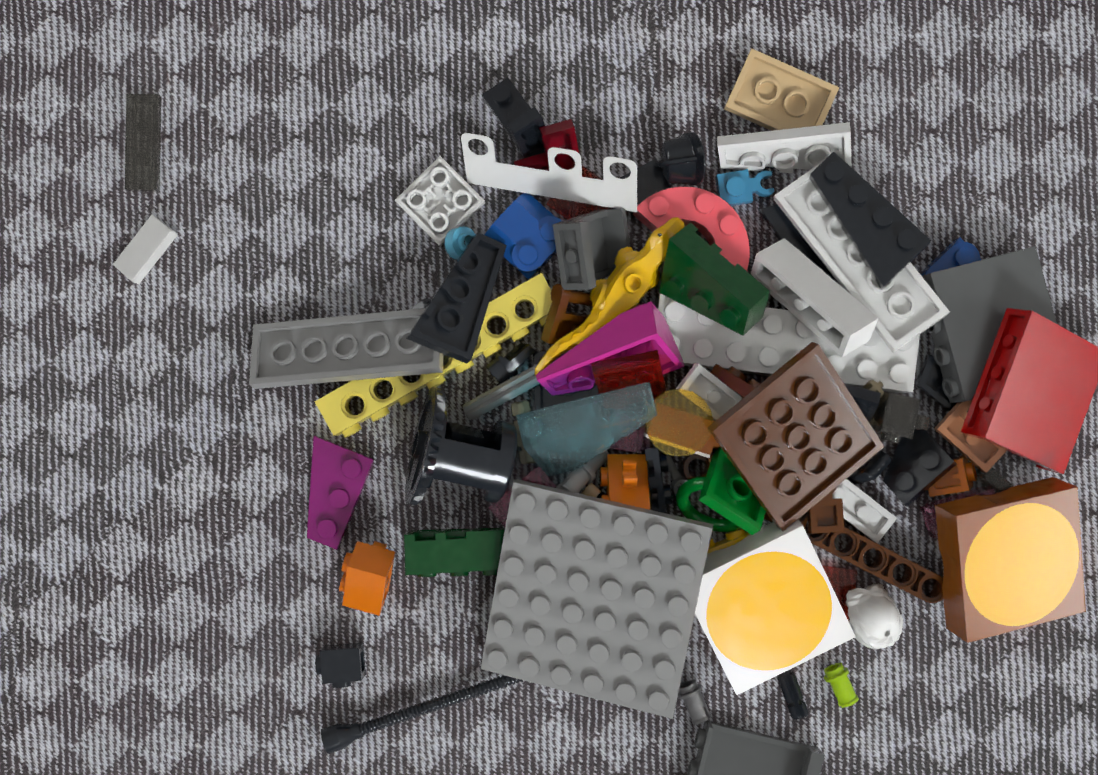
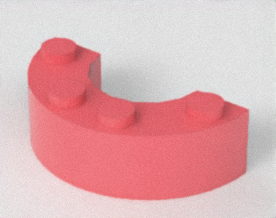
M695 187L668 188L646 198L637 206V212L633 213V216L652 232L663 226L673 217H678L682 220L684 226L691 222L698 228V232L702 233L709 242V245L715 243L722 249L720 254L732 265L736 266L739 264L746 271L748 269L750 246L745 226L736 211L725 200L714 193Z

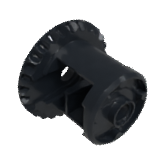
M431 387L418 419L410 452L405 484L406 504L417 505L421 503L427 488H430L434 479L484 489V500L490 503H497L506 492L515 462L517 430L514 424L498 420L493 426L492 431L447 422L445 393L441 388Z

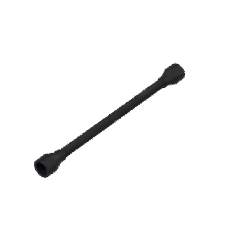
M501 675V677H494L493 680L489 679V681L486 680L485 682L471 685L470 688L466 687V689H459L458 692H450V695L447 693L446 696H438V698L435 697L430 699V701L427 700L414 706L411 705L410 707L403 708V710L395 711V713H388L387 716L371 719V721L335 724L321 729L322 743L327 754H331L345 749L352 742L363 738L369 732L372 733L377 731V729H384L385 726H393V724L396 725L401 723V721L405 722V720L408 721L413 719V717L416 718L429 712L432 713L433 711L440 710V708L443 709L444 706L455 705L456 702L467 701L468 698H476V696L479 697L484 695V693L487 694L500 688L503 689V686L515 685V682L519 683V681L523 682V680Z

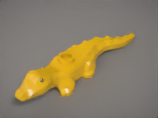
M673 217L663 226L655 229L647 239L643 249L639 252L633 251L632 247L621 248L617 252L614 262L616 268L607 279L596 280L597 287L591 290L590 300L592 301L593 308L588 317L578 328L560 338L546 351L535 367V376L561 354L574 348L619 314L635 308L645 293L658 284L660 277L658 267L665 261L669 239L684 228L682 220L678 217Z

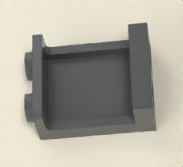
M624 208L598 209L553 224L560 279L564 290H590L597 287L596 280L610 276L616 268L614 262L617 252L621 248L630 247L626 210Z

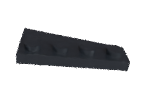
M832 152L810 174L809 179L831 213L835 214L842 225V230L859 251V256L866 267L870 268L881 290L930 244L931 240L835 152Z

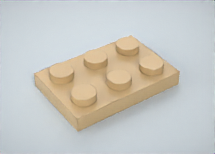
M751 48L724 110L771 131L823 125L839 87Z

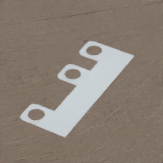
M464 133L461 136L467 183L615 209L624 208L626 211L637 212V165L632 160L611 156L605 157L603 159V180L582 177L581 155L574 150L550 148L548 150L549 171L496 162L494 143L491 138L471 133ZM472 139H479L487 145L488 152L485 155H477L469 149L468 142ZM560 153L568 154L574 159L575 166L569 170L562 169L555 163V156ZM617 162L623 163L629 167L631 174L625 179L617 178L611 174L610 166Z

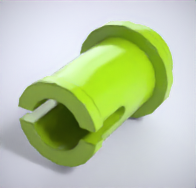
M834 663L824 669V680L830 683L839 707L844 708L855 704L859 698L847 676L849 674L848 668L843 667L842 663Z

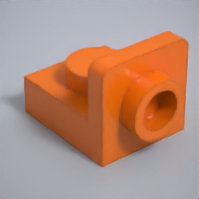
M964 455L953 459L957 465L928 489L929 496L970 491L973 487V482L977 481L975 465L968 462Z

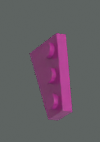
M313 436L307 525L308 539L336 550L339 549L375 459L321 437Z

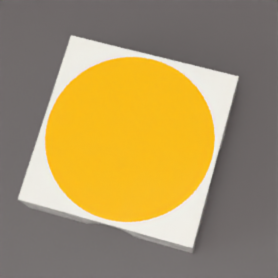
M796 520L784 531L778 529L772 522L762 527L754 535L749 534L735 545L707 554L695 615L736 695L856 637L812 543L799 520Z

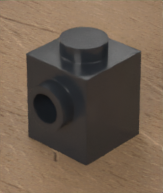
M364 642L325 645L320 650V655H316L315 659L316 673L321 675L322 684L331 683L332 688H344L351 686L352 681H362L366 675Z

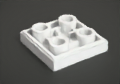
M441 156L395 199V202L440 247L445 243L446 234L451 229L461 227L485 204V200Z

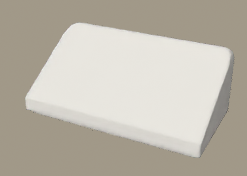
M152 214L113 265L129 280L140 284L177 237L178 233Z

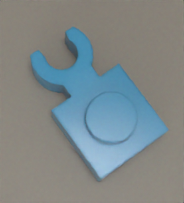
M748 169L716 174L715 180L718 196L730 206L752 203L753 193L761 197H768L775 192L774 188L764 189L760 181L761 179L770 178L772 172L761 171L755 178L749 177Z

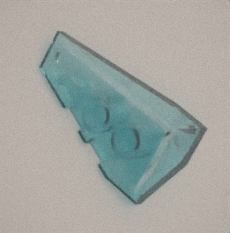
M650 382L537 409L516 415L524 449L547 476L580 469L596 455L609 449L612 444L624 436H628L656 417L657 411Z

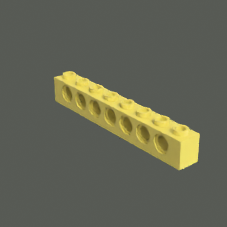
M540 273L489 302L477 346L471 361L467 364L449 357L448 363L443 366V373L421 374L419 380L414 383H409L405 376L352 380L316 400L315 404L333 436L343 434L347 438L362 429L360 423L369 418L375 422L390 413L388 410L390 406L397 402L403 406L418 397L416 394L418 390L425 386L430 390L431 387L443 384L446 381L444 376L454 370L457 374L466 371L474 366L473 359L482 354L485 358L494 355L495 352L502 350L500 344L510 338L513 342L524 338L530 334L528 328L539 322L541 326H544L552 303L551 288L543 274ZM521 302L531 303L534 307L533 315L526 319L520 318L516 314L518 304ZM497 317L502 318L506 322L505 330L498 335L490 333L488 330L490 320ZM382 381H389L393 387L392 394L386 399H381L377 394V386ZM358 396L364 402V409L360 414L354 415L349 410V402L352 398Z

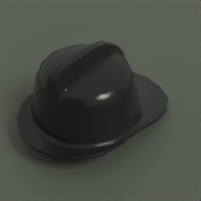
M683 133L681 136L667 140L662 144L661 159L654 162V166L662 167L667 182L688 184L689 186L699 185L703 182L706 170L705 153L702 142L696 133Z

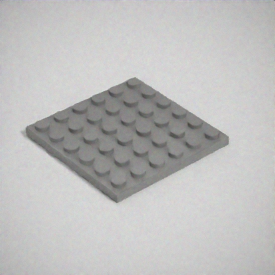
M516 479L512 486L481 669L673 719L713 524Z

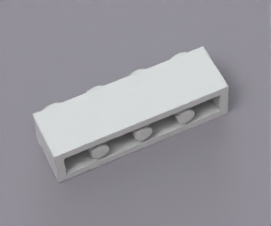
M784 238L756 253L751 275L837 354L844 357L870 341L879 318Z

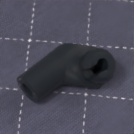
M879 451L867 465L858 468L847 479L854 485L875 480L892 460L887 453Z

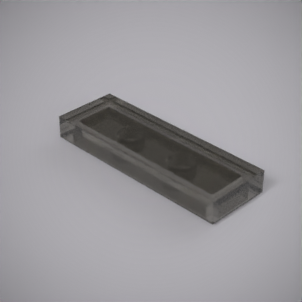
M126 94L124 189L127 191L160 192L162 97L159 94Z

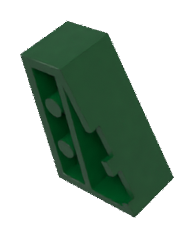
M690 222L669 239L659 293L744 336L763 318L770 291L739 264L736 266L732 265L720 254L722 249L715 243L709 245L696 233L698 228Z
M505 527L410 530L404 535L405 575L435 577L437 573H450V576H468L470 571H482V575L486 576L497 575Z

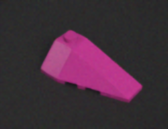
M650 301L619 314L536 374V379L553 396L588 390L596 382L612 381L613 385L623 383V378L642 375L643 380L656 378L684 367V362L665 317L653 302Z

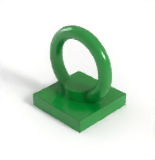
M720 446L718 450H714L706 477H695L685 481L676 493V503L681 513L687 519L713 524L712 531L733 532L743 529L749 534L754 535L761 530L766 511ZM701 490L698 500L726 519L712 518L696 510L689 501L690 494Z

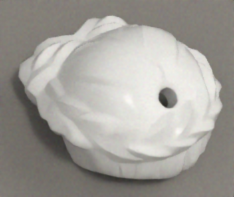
M872 584L867 586L866 589L855 588L848 591L846 605L850 618L849 623L856 636V640L871 649L893 646L899 640L902 633L903 618L894 600L888 596V592L884 589L883 585Z

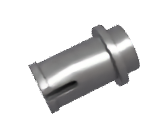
M689 680L680 685L678 698L683 699L692 723L697 725L709 720L712 714L709 712L701 694V684H697L696 680Z

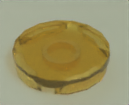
M680 388L665 391L653 400L647 410L645 424L648 437L654 446L665 454L673 456L692 455L703 448L711 437V433L708 430V427L713 423L711 409L705 400L693 391Z

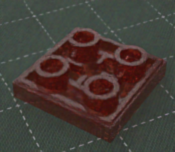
M658 350L591 363L604 409H621L628 404L639 402L653 403L660 398L668 397Z

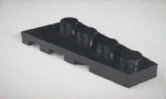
M477 232L406 339L467 364L470 362L507 245Z

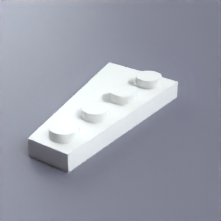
M850 122L717 136L721 169L763 171L765 167H775L780 173H792L793 169L811 170L824 161L832 152H835L852 168Z

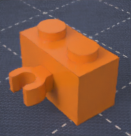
M607 454L606 467H600V486L606 487L607 495H602L601 499L650 510L648 470L645 454Z
M357 541L353 553H346L341 569L344 574L339 586V591L344 592L342 606L380 616L389 592L395 551L386 549L387 544L374 541L373 545Z

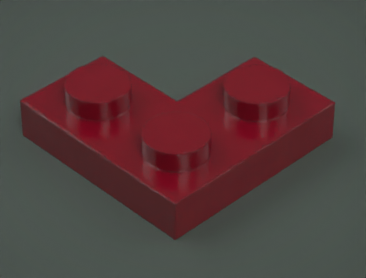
M568 119L540 127L545 153L514 161V165L549 171L548 150L550 148L574 150L579 153L572 120ZM560 153L554 158L555 163L562 169L569 170L575 165L574 159L568 154Z

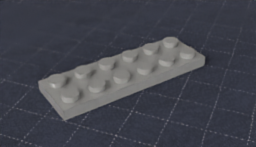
M426 308L254 324L249 385L254 389L443 373V354L406 339Z

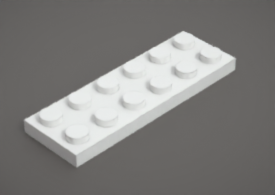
M819 163L775 194L774 201L841 287L846 289L847 292L879 318L874 329L894 353L943 319L950 311L911 262L881 290L870 268L866 267L859 256V251L851 239H848L835 214L831 213L809 179L810 174L821 164Z

